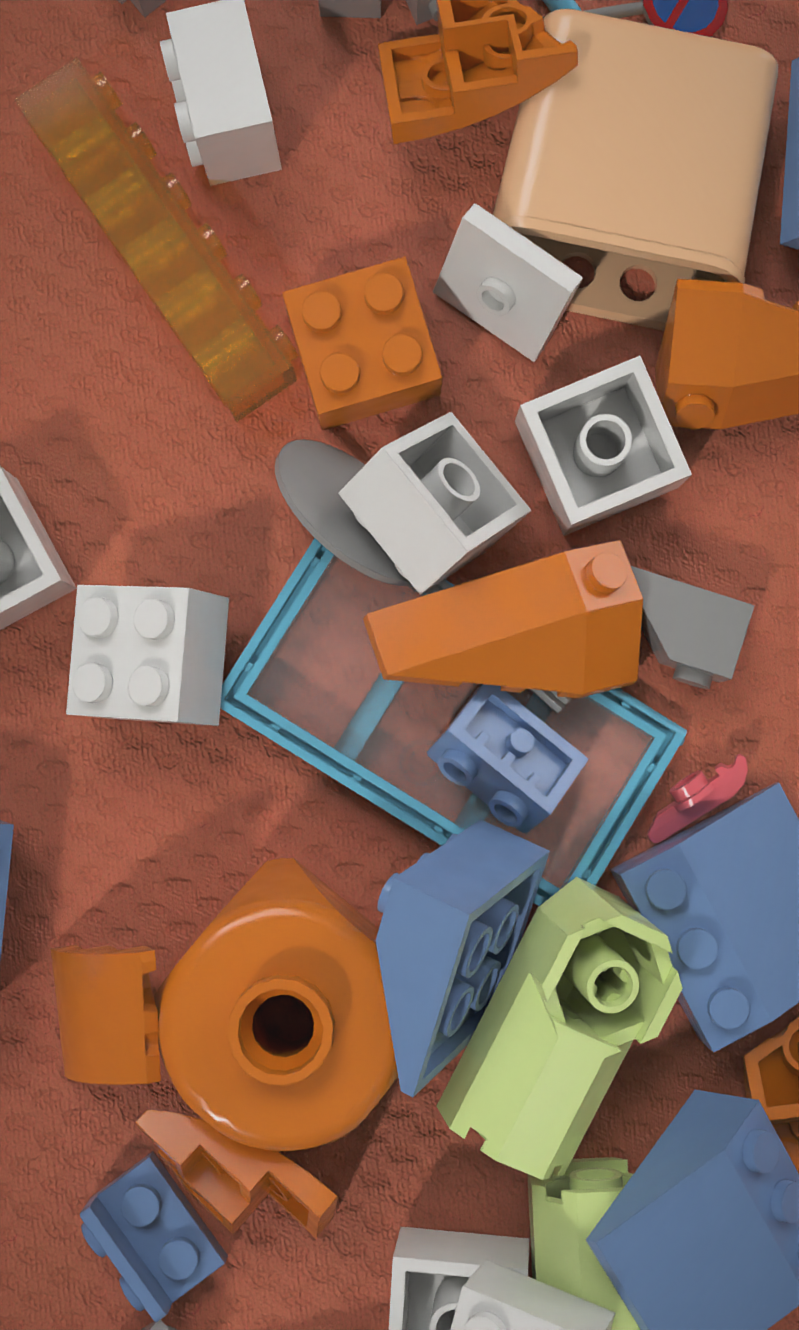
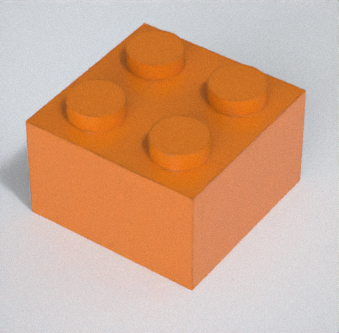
M406 256L282 292L289 322L322 430L441 396L442 375Z

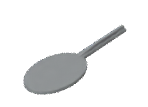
M303 439L287 443L276 457L275 475L285 501L302 525L326 549L357 571L384 583L398 586L412 585L398 572L391 558L370 532L357 521L353 511L338 494L365 464L346 452L322 442ZM443 580L426 591V593L431 594L452 586L446 580ZM530 689L555 713H559L572 699L570 697H558L555 691Z

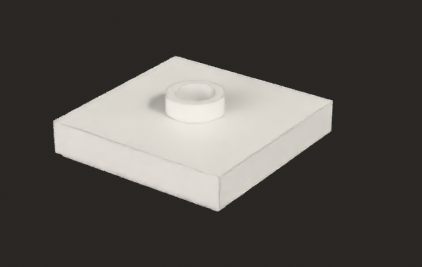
M474 203L462 217L433 293L535 362L546 347L583 278Z

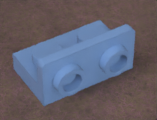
M484 684L480 685L446 731L427 751V755L438 764L440 771L447 779L457 785L465 786L489 806L491 813L496 819L507 826L515 827L525 834L551 815L589 760L508 692L501 691L500 686Z
M153 1151L93 1195L80 1212V1217L84 1222L81 1225L82 1233L90 1248L102 1258L106 1255L109 1257L121 1274L119 1282L127 1300L138 1311L146 1309L155 1322H158L168 1314L174 1301L224 1265L228 1257Z

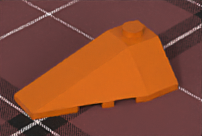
M677 279L655 367L656 393L670 425L687 429H725L799 414V301L790 308L765 300L763 289L745 283Z
M621 540L564 551L367 613L363 618L384 680L459 687L464 682L501 686V691L521 693L525 689L555 691L558 697L581 698L630 686L638 679L643 597Z

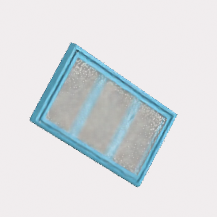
M314 538L223 682L220 708L441 846L446 843L452 834L458 835L481 819L549 850L550 853L533 902L538 906L543 904L575 877L596 886L677 749L683 745L687 730L620 688L581 698H572L559 713H555L530 689H525L521 693L508 692L589 760L551 815L528 833H522L515 827L503 824L493 816L489 806L465 786L457 785L447 779L440 771L438 764L427 755L429 748L446 731L481 684L463 682L459 687L384 680L363 621L367 613L428 594L425 592L420 595L412 585L398 586L373 579L340 560Z

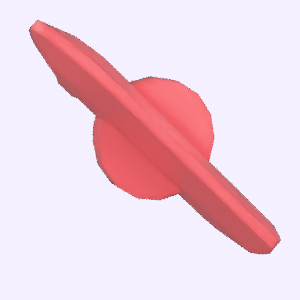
M737 754L733 764H717L715 770L718 774L710 779H707L703 772L698 770L676 783L669 790L675 801L657 812L648 830L649 839L653 843H659L732 798L744 785L748 772L746 758L741 754Z

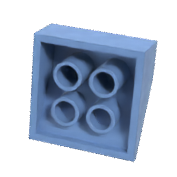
M779 782L758 791L610 869L627 903L668 936L672 953L668 952L672 967L678 971L683 988L677 999L698 1039L713 1053L771 1023L799 1003V819Z
M481 819L458 835L452 834L445 844L430 854L424 853L417 863L402 873H394L384 885L378 900L377 909L383 913L376 937V946L400 1090L412 1098L468 1045L522 939L550 853L549 850Z
M695 1089L592 1230L586 1241L640 1330H767L799 1306V1173L759 1100Z

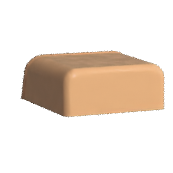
M576 9L554 10L543 18L545 31L561 44L571 40L577 45L578 66L554 84L520 103L493 215L560 262L572 256H580L592 264L594 280L586 287L577 288L565 311L664 331L677 279L745 283L744 275L778 78V63L771 53L752 45ZM642 269L648 272L655 283L653 295L643 301H634L627 298L620 287V278L626 271Z

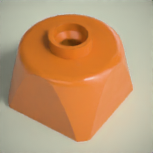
M295 858L267 860L208 925L171 970L154 995L158 1010L159 1053L168 1075L181 1098L203 1120L229 1139L246 1146L273 1151H296L314 1148L335 1142L346 1136L367 1117L398 1077L376 946L379 928ZM280 994L298 998L311 1011L314 1021L313 1033L305 1038L296 1040L284 1039L274 1035L261 1021L258 1012L259 1005L268 998Z

